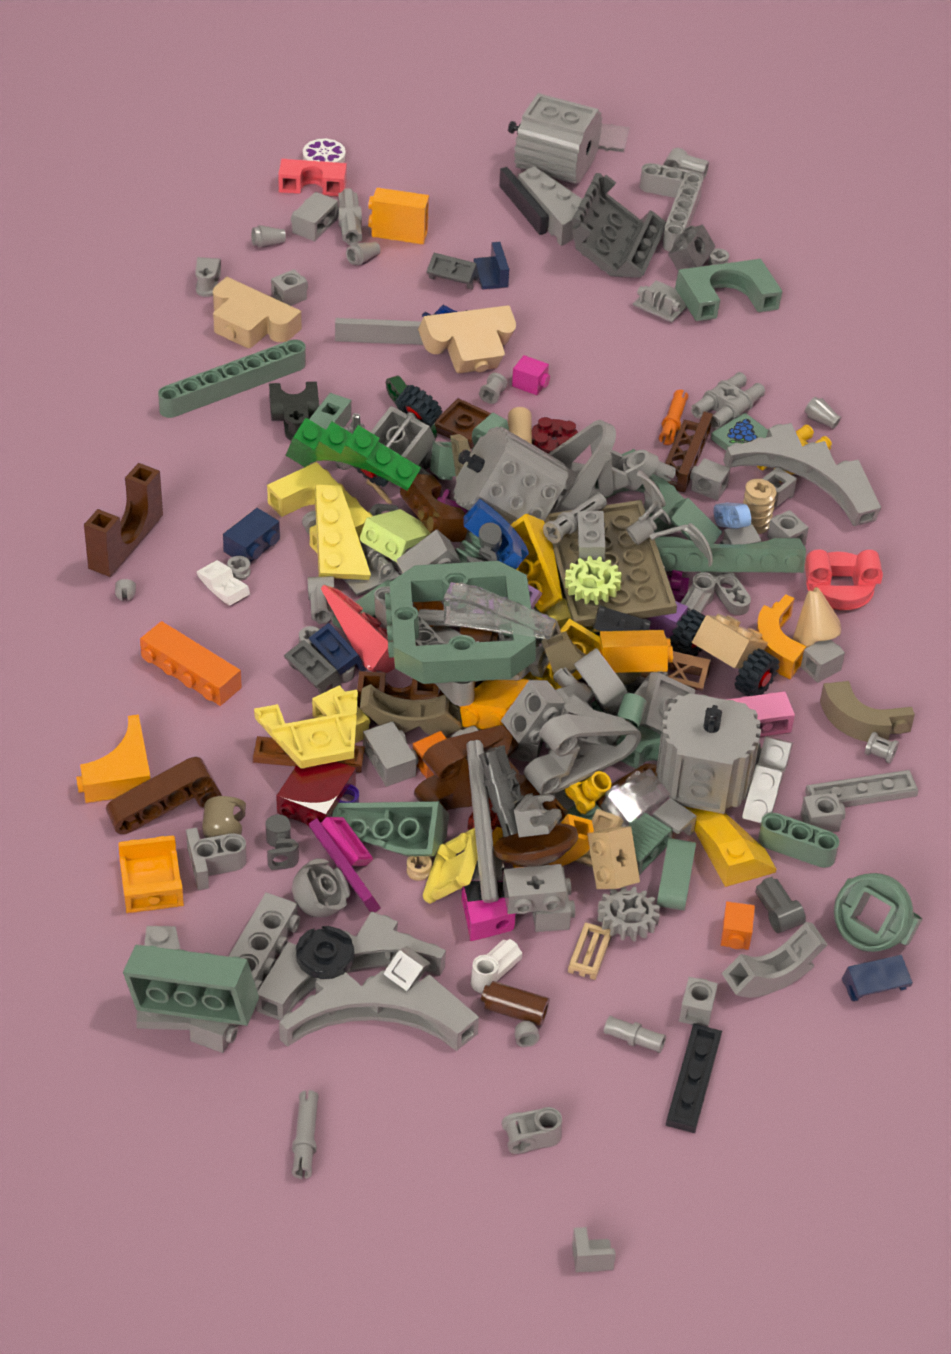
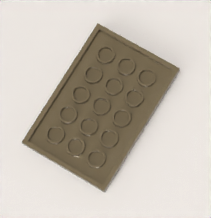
M642 500L610 504L599 510L604 512L605 561L611 560V566L617 565L618 572H621V590L617 591L615 598L609 596V602L601 599L598 605H595L593 600L585 604L582 598L576 601L575 594L568 595V588H565L566 570H570L571 563L578 565V526L572 534H565L560 542L552 543L558 576L571 620L583 627L593 626L599 605L638 618L677 613V605L655 539L652 541L649 537L641 544L636 545L626 531V528L638 521V518L645 513ZM562 512L548 514L544 522L556 520Z

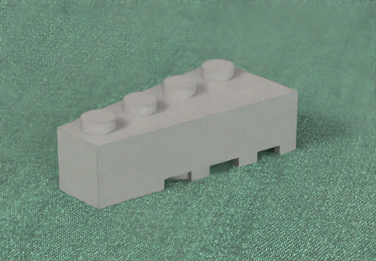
M535 166L518 174V180L547 213V231L552 236L555 235L557 237L558 244L563 246L574 240L572 219L578 210L582 198Z

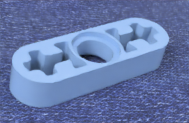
M726 502L714 505V519L719 527L738 529L751 525V513L746 504Z

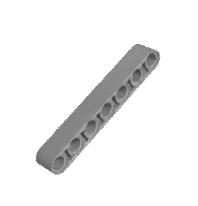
M380 587L374 593L375 616L387 629L385 593H390V587ZM419 615V637L415 640L416 646L445 644ZM474 681L435 683L447 698L457 706H468L475 700Z

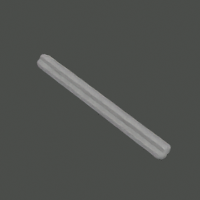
M474 740L469 741L466 746L481 897L485 903H491L498 900V888L487 786L483 784L486 776L481 759L479 758V754L484 753L481 741Z

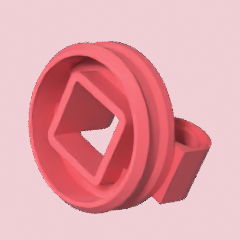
M818 549L811 551L806 556L805 571L808 591H813L815 587L819 588L834 610L846 611L864 606L872 599L876 584H881L883 572L878 552L874 550H864L855 555L847 552L827 553L824 550ZM832 576L852 577L854 586H831Z

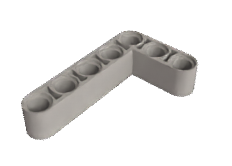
M647 163L641 169V190L675 198L665 225L663 248L670 252L674 242L681 237L682 231L692 223L701 198L703 176L695 171Z

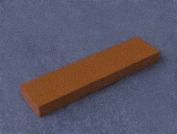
M257 736L253 763L294 767L297 765L272 737ZM355 745L354 758L338 762L354 767L357 773H361L365 746Z

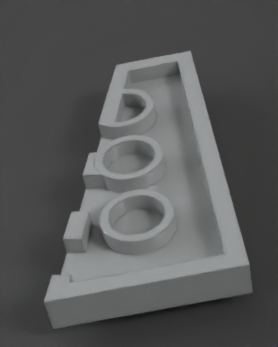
M146 926L144 946L152 945L159 948L180 949L176 926ZM137 1011L136 1025L137 1029L190 1030L189 1024L193 1018Z

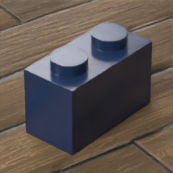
M255 508L223 533L224 553L231 557L244 556L251 563L280 540V521L259 508Z

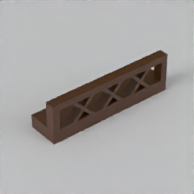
M703 412L699 423L683 420L665 462V464L676 469L677 482L672 480L667 482L673 485L677 491L685 493L691 480L692 469L694 466H697L711 432L712 413ZM686 429L695 431V434L689 436L686 433ZM688 444V450L682 451L679 447ZM682 459V465L676 467L673 461Z

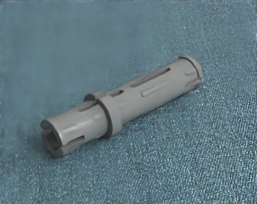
M306 1090L299 1094L296 1139L292 1142L294 1153L292 1175L299 1179L303 1177V1170H305V1179L311 1177L313 1154L316 1153L317 1148L314 1136L319 1095L312 1090L308 1091V1099H306Z

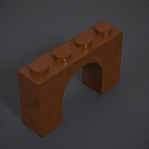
M137 463L125 477L127 499L121 521L120 517L97 509L84 523L88 569L108 577L112 576L163 516L160 471L141 463Z

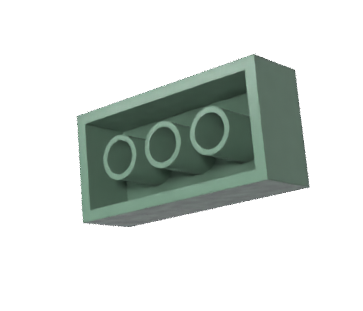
M135 945L123 970L124 978L137 1011L248 1026L259 999L248 960L236 956L227 957L211 953L189 952L182 949L159 948L152 945Z

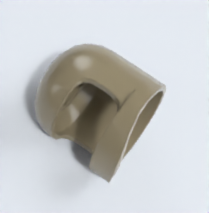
M217 796L208 799L204 805L202 822L204 837L209 838L232 833L241 835L242 825L238 821L245 817L246 803L241 799L228 796ZM234 807H239L241 810L233 815Z

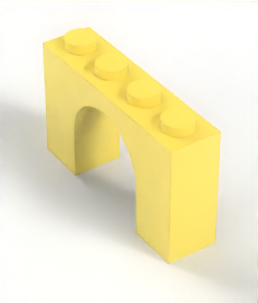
M317 462L267 485L268 504L281 517L304 506L314 505L316 484L341 486L359 541L366 518L373 516L359 504L355 497H352L345 490L341 483H337L331 477L328 470L323 469ZM316 525L310 527V547L318 554Z

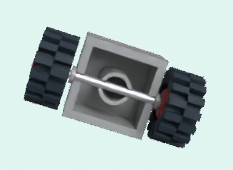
M407 385L395 401L398 407L391 406L372 429L371 433L380 438L378 440L380 443L414 464L419 465L432 448L433 441H436L431 427L443 411L441 406L438 405L439 403L433 400L431 395L428 396L426 391H421L419 387H414V385ZM353 466L358 469L357 472L359 474L362 473L365 479L368 478L371 483L375 482L377 486L384 487L389 482L374 473Z

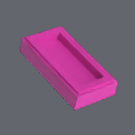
M326 817L321 822V825L351 866H367L373 860L371 854L344 817Z

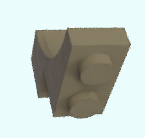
M566 631L541 641L554 674L564 667L573 674L576 671L574 664L586 656L585 653L572 643ZM641 672L616 673V675L624 685H627L641 676Z
M371 684L362 688L360 709L379 726L393 721L397 729L402 730L403 733L420 726L429 735L441 731L444 736L462 729L460 706L453 704L446 695L426 700H407L387 695Z

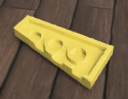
M316 484L315 510L319 577L333 576L336 579L369 580L371 574L342 487Z

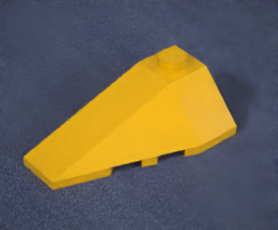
M524 514L510 524L522 538L529 552L516 570L526 574L528 585L542 593L535 607L541 613H544L563 600L553 544L544 535V520Z

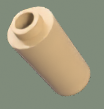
M524 407L511 409L508 413L509 431L532 444L531 412Z

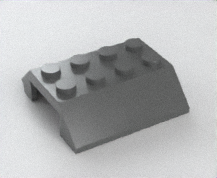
M596 173L572 219L575 247L583 256L587 257L610 276L642 277L662 237L666 221L652 210L640 220L607 194L616 182L608 175L603 177L601 173Z

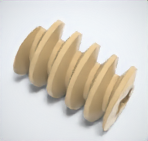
M752 479L745 486L743 504L749 507L751 524H753L758 534H762L769 530L777 493L776 488L770 482L763 479Z

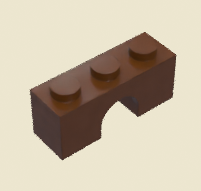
M359 671L357 687V706L359 708L362 688L370 684L387 695L407 700H426L436 698L439 695V687L435 683L423 684L412 678V683L409 686L396 688L387 683L386 673Z

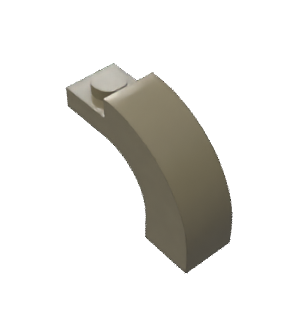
M849 681L823 683L820 703L824 714L837 729L846 735L868 742L873 732L878 733L879 737L889 740L890 734L911 732L915 716L912 707L874 709L864 705L855 697Z

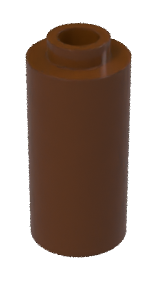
M492 981L490 986L485 985L481 995V1002L485 1003L484 1009L518 1020L530 1021L535 1025L542 1026L548 1011L550 998Z

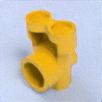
M598 771L589 778L565 788V793L568 798L575 802L577 810L581 814H586L595 808V802L611 789V779L606 773Z

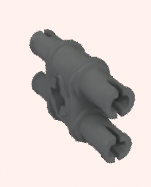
M500 745L479 754V758L481 759L486 776L483 784L487 786L488 797L492 803L491 810L497 813L503 836L505 837L518 833L514 809L522 801L524 795L520 793V785L515 776L517 772L514 771V768L510 767L505 745Z

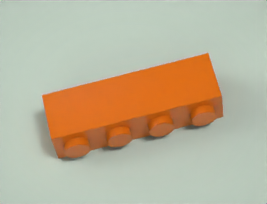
M160 621L140 638L141 657L145 661L153 663L167 675H172L186 687L194 689L202 694L205 699L213 701L219 706L223 705L242 688L240 669L163 621Z

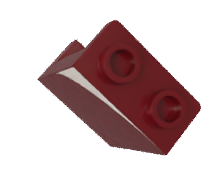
M338 761L306 768H300L296 765L276 795L277 813L308 826L316 818L321 823L326 817H330L349 785L356 786V768Z

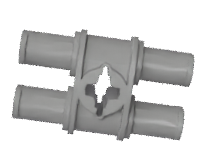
M737 372L730 379L721 380L712 390H707L703 398L691 406V413L694 417L701 418L703 412L716 411L713 415L711 426L714 429H718L725 423L739 417L744 411H749L753 407L754 402L765 395V388L762 384L755 383L746 391L741 390L740 388L746 385L747 378L743 373Z

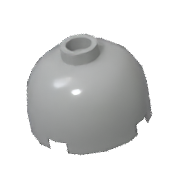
M316 858L305 864L297 872L292 883V893L295 902L303 912L312 917L326 918L346 907V898L350 896L349 886L342 872L337 867L333 870L330 866L326 865L329 861Z

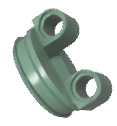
M869 873L848 878L840 889L834 904V919L841 936L849 944L863 951H882L892 948L899 943L909 945L923 920L921 916L913 911L912 900L905 887L896 879L881 873ZM871 895L891 906L879 931L856 918V916L861 915Z

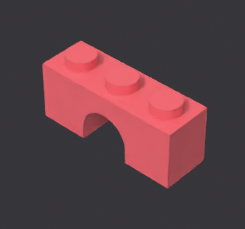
M281 159L278 174L279 192L301 194L303 186L316 184L322 187L323 195L338 196V193H341L346 188L347 163Z

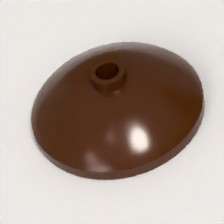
M557 823L549 834L519 837V834L516 833L503 836L494 843L493 850L496 857L517 866L534 867L549 865V863L561 858L575 845L578 840V832L572 825Z

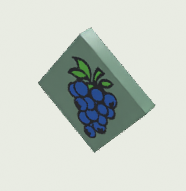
M744 413L711 433V440L724 450H727V447L735 443L743 444L759 437L766 438L768 429Z

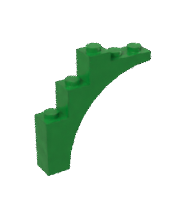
M308 418L304 419L285 456L303 467H307L310 463L328 460L356 466L374 473L406 491L421 469L418 465L378 441L379 437L359 425L352 434L331 421L327 429H324Z

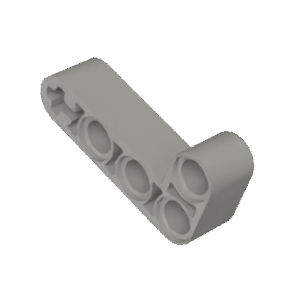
M595 648L577 661L574 666L591 688L594 698L602 711L616 716L623 696L628 692L605 658Z

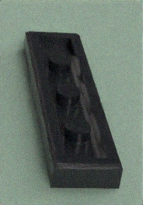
M508 167L500 168V188L539 235L545 234L548 224L547 213Z
M693 1023L667 1116L666 1126L691 1133L696 1132L722 1035L721 1030Z

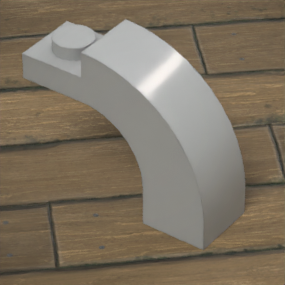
M805 922L787 942L775 951L759 957L740 954L722 972V975L737 996L748 998L765 996L791 985L814 967L812 960L827 946V943L813 923Z

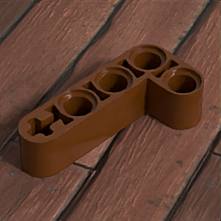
M191 757L114 798L106 805V812L115 831L118 834H128L195 798L201 808H204L208 799L222 796L204 761L200 757Z

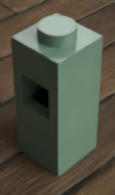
M329 393L309 420L324 429L328 428L331 421L343 428L352 416V400Z

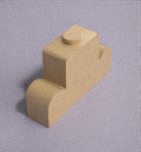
M226 277L213 288L214 332L246 348H252L267 334H269L273 341L286 342L302 329V314L300 310L234 279Z
M510 305L424 316L418 331L423 345L429 353L441 354L445 349H448L457 373L484 372L487 369H494L499 366L505 355L503 345L509 342L516 328V321Z

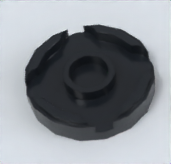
M322 926V929L315 930L313 928L308 930L299 938L296 945V959L299 967L309 976L318 979H333L343 975L351 968L355 958L354 945L350 936L343 930L332 926Z

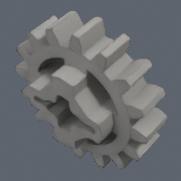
M621 887L619 892L611 889L610 895L604 893L602 901H599L597 920L602 922L603 930L611 929V936L617 933L621 934V940H624L626 936H630L633 941H636L637 935L645 939L648 932H655V926H658L660 907L659 905H654L655 898H646L647 891L645 890L637 893L636 887H633L631 891Z

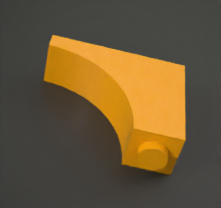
M139 714L128 716L127 732L121 743L112 752L98 760L80 764L81 776H76L78 793L84 792L85 803L114 799L151 779Z

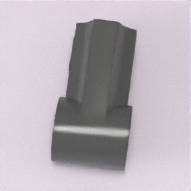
M769 877L756 886L755 893L767 909L770 924L776 933L795 928L806 922L802 905L797 900H791L778 879Z

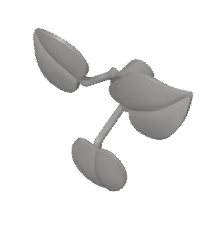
M639 470L637 476L641 477L646 489L644 491V509L647 511L638 518V521L626 528L630 538L636 545H639L649 537L653 541L660 536L682 530L686 531L693 543L708 559L710 567L713 559L709 543L692 523L657 533L654 532L657 529L654 522L657 517L667 525L671 524V520L662 509V507L666 506L661 491L642 470Z

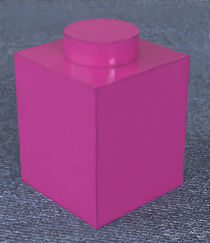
M523 355L513 368L512 386L538 395L549 384V364Z

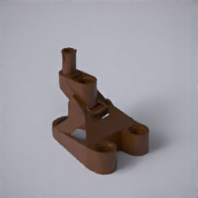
M504 724L442 740L432 745L424 753L423 761L434 775L418 784L414 790V796L419 802H439L446 811L449 809L472 807L468 760H466L468 759L467 743L480 740L483 744V751L490 747L505 745L507 757L514 753L520 743L516 741ZM509 761L510 767L514 768V771L517 772L515 776L520 785L521 795H524V797L530 793L533 796L540 795L525 775H519V771ZM488 797L489 807H491L492 803L490 798ZM556 798L550 802H543V807L546 810H561L562 817L559 821L566 817L568 811Z

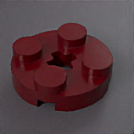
M542 417L538 420V424L532 428V445L549 454L578 433L576 424L573 421Z

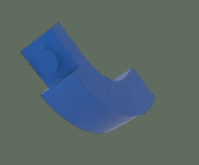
M480 498L463 517L464 527L478 538L479 530L485 523H495L501 528L502 543L499 551L495 553L497 561L517 569L529 554L524 541L515 529Z

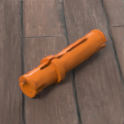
M679 389L674 392L667 416L662 420V431L659 435V441L662 442L665 437L664 445H671L674 442L675 434L681 427L680 419L688 400L687 392L682 397L684 390Z

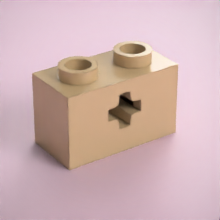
M631 826L610 827L588 833L596 889H618L640 882Z

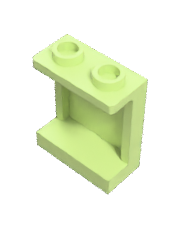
M399 509L366 518L360 541L397 562V559L405 553L406 549L414 547L431 533L420 520Z

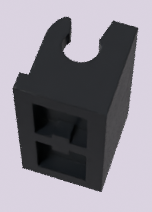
M599 605L591 632L600 636V631L649 630L651 621Z

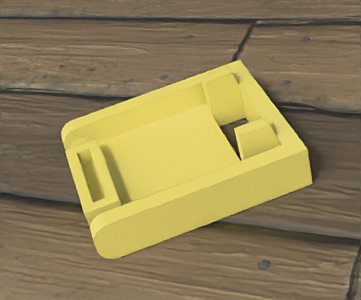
M475 828L461 833L460 836L445 844L439 845L423 892V898L427 903L431 904L470 884L478 860Z

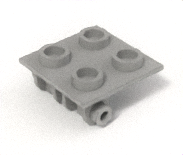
M657 280L650 287L640 286L637 291L640 297L633 303L634 306L670 322H673L687 308L675 288Z
M361 541L360 544L371 577L369 580L343 579L356 596L376 588L388 579L392 581L400 576L394 569L393 564L388 562L385 555Z

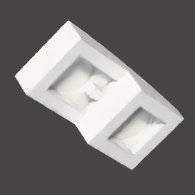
M218 560L197 571L201 581L229 606L250 595L248 585L234 578L232 569Z

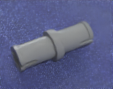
M613 1016L608 1017L604 1027V1034L626 1040L628 1045L635 1046L637 1044L655 1050L658 1053H661L666 1041V1035L643 1028L640 1023L635 1022L631 1024Z

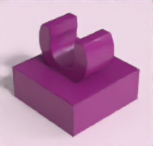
M672 570V576L667 575L675 601L682 602L688 592L689 578L682 577L683 571Z

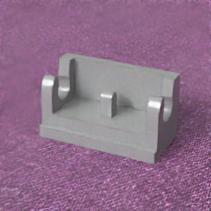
M532 793L526 794L514 809L519 837L549 834L562 817L561 810H546L543 807V802L553 801L555 796L551 794L533 796Z

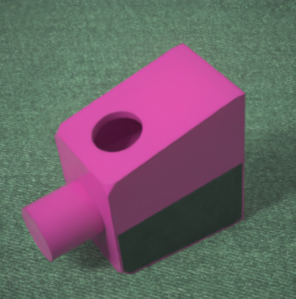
M471 880L469 885L462 887L461 900L470 941L510 932L514 929L515 914H508L503 881H497L498 900L491 903H485L482 900L480 880Z

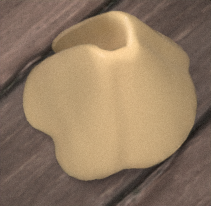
M817 587L813 591H808L792 638V640L805 645L806 648L813 645L816 641H828L841 634V623L837 615Z

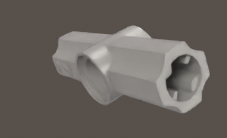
M348 188L338 193V219L343 241L351 245L362 240V213L357 193Z

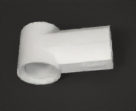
M511 939L502 940L487 955H480L474 959L471 986L476 992L482 993L485 985L490 986L492 981L497 982L522 959V952L518 948L517 943Z

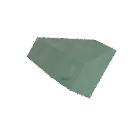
M439 802L338 803L333 810L332 816L344 817L361 841L404 856H434L438 851L439 845L444 844L446 841L449 813Z

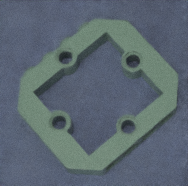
M500 561L414 565L390 582V593H385L388 641H390L388 642L389 658H394L395 669L423 684L501 680L513 678L536 661V639L526 574ZM506 597V601L499 605V630L503 635L511 637V641L475 642L470 636L458 635L451 638L449 644L416 646L415 640L419 637V613L413 607L412 602L443 601L449 607L458 608L465 606L469 599Z

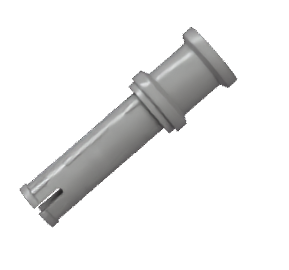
M596 493L572 511L560 513L556 520L548 521L544 524L543 532L545 537L552 543L560 542L565 534H572L576 531L578 511H599L607 505L606 498L602 494Z

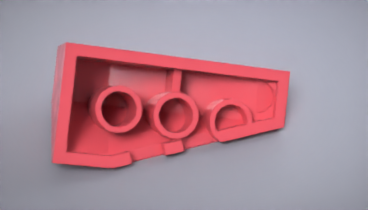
M323 585L321 590L353 649L364 661V667L372 672L378 670L385 673L395 669L394 658H389L388 642L390 641H388L387 629L380 627L381 622L377 618L365 612L361 613L363 608L340 590Z

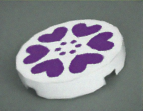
M316 139L307 143L303 148V160L344 163L345 147L332 139Z

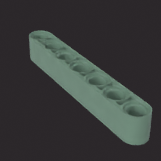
M289 340L166 385L158 391L159 412L163 417L173 418L300 371L306 366V345L301 340Z

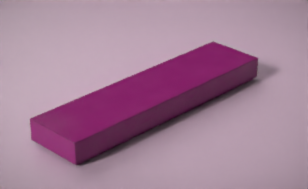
M316 818L310 822V829L369 912L375 913L381 909Z

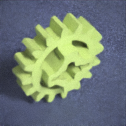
M588 556L587 561L579 558L578 565L571 563L570 570L565 572V588H568V595L575 594V600L578 601L582 598L585 604L593 600L595 605H598L601 599L609 602V596L615 598L617 591L621 590V572H618L617 565L611 566V560L602 562V557L600 556L597 560H593L591 556Z

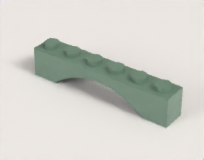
M657 537L655 539L665 571L804 573L806 548L800 538H774L758 543L733 545L709 543L713 559L710 567L708 559L693 541L678 537Z

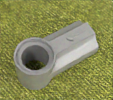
M674 148L663 164L664 166L698 172L702 174L703 180L709 169V162L707 160L689 156L681 148Z
M700 572L694 576L692 586L681 604L688 606L687 611L694 609L702 613L705 607L713 601L716 584L714 576L706 572Z
M333 576L308 577V600H311V618L318 624H327L334 617V612L321 590L323 585L334 588Z

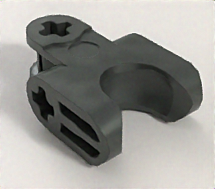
M317 381L306 382V388L298 394L284 392L281 389L280 383H269L271 421H284V432L288 440L292 441L304 419H310L319 407Z

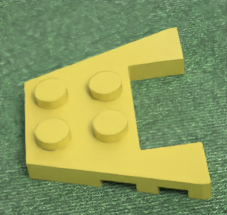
M357 690L333 694V703L338 714L286 724L278 704L254 709V717L257 722L300 768L354 758Z

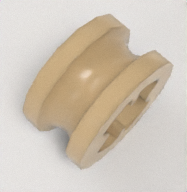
M409 856L407 859V875L415 881L426 880L429 877L432 868L431 858L429 856ZM418 864L423 865L421 866V869H417L415 867H417Z

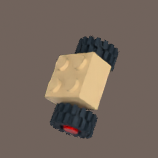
M694 609L687 611L686 615L684 614L681 617L682 620L677 622L676 625L678 626L676 629H673V635L670 636L673 651L697 656L698 651L705 650L733 668L739 669V675L736 676L734 686H736V690L748 697L763 695L764 691L769 689V684L773 683V677L778 673L776 670L779 669L778 664L780 662L776 657L764 651L768 643L761 639V633L752 628L745 629L739 626L741 622L732 616L727 615L725 617L721 614L705 616Z

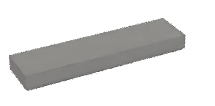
M335 318V341L423 345L418 331L421 321Z
M910 770L806 785L805 793L807 796L836 793L839 803H843L844 807L916 797L918 788Z

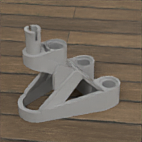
M602 420L594 421L549 453V455L563 462L567 467L566 472H568L565 487L550 513L573 510L596 493L606 497L613 494V491L623 487L635 491L643 484L641 477L637 476L639 470H642L648 477L654 474L666 481H671V478L673 479L676 469L659 461L657 455L646 450H638L622 456V454L612 450L616 439L614 426ZM589 445L591 446L592 456L586 464L573 462ZM597 479H598L599 489H595V486H594L595 483H596V481H597Z
M566 667L559 669L553 676L554 681L561 687L555 691L564 700L565 705L560 710L559 716L547 721L540 730L541 738L550 747L548 755L534 759L524 770L525 777L540 795L557 793L593 775L595 772L625 759L637 748L641 740V733L633 723L626 721L622 717L593 710L590 703L594 693L585 683H579ZM627 735L616 747L587 739L588 736ZM577 754H581V755H584V756H585V757L576 759Z

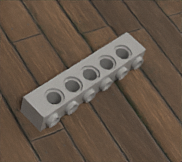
M265 893L229 955V957L236 956L248 960L257 991L275 964L279 953L281 954L288 943L289 935L291 932L295 933L300 924L297 903L269 893ZM193 1018L189 1024L190 1040L223 1053L227 1045L235 1041L239 1025Z

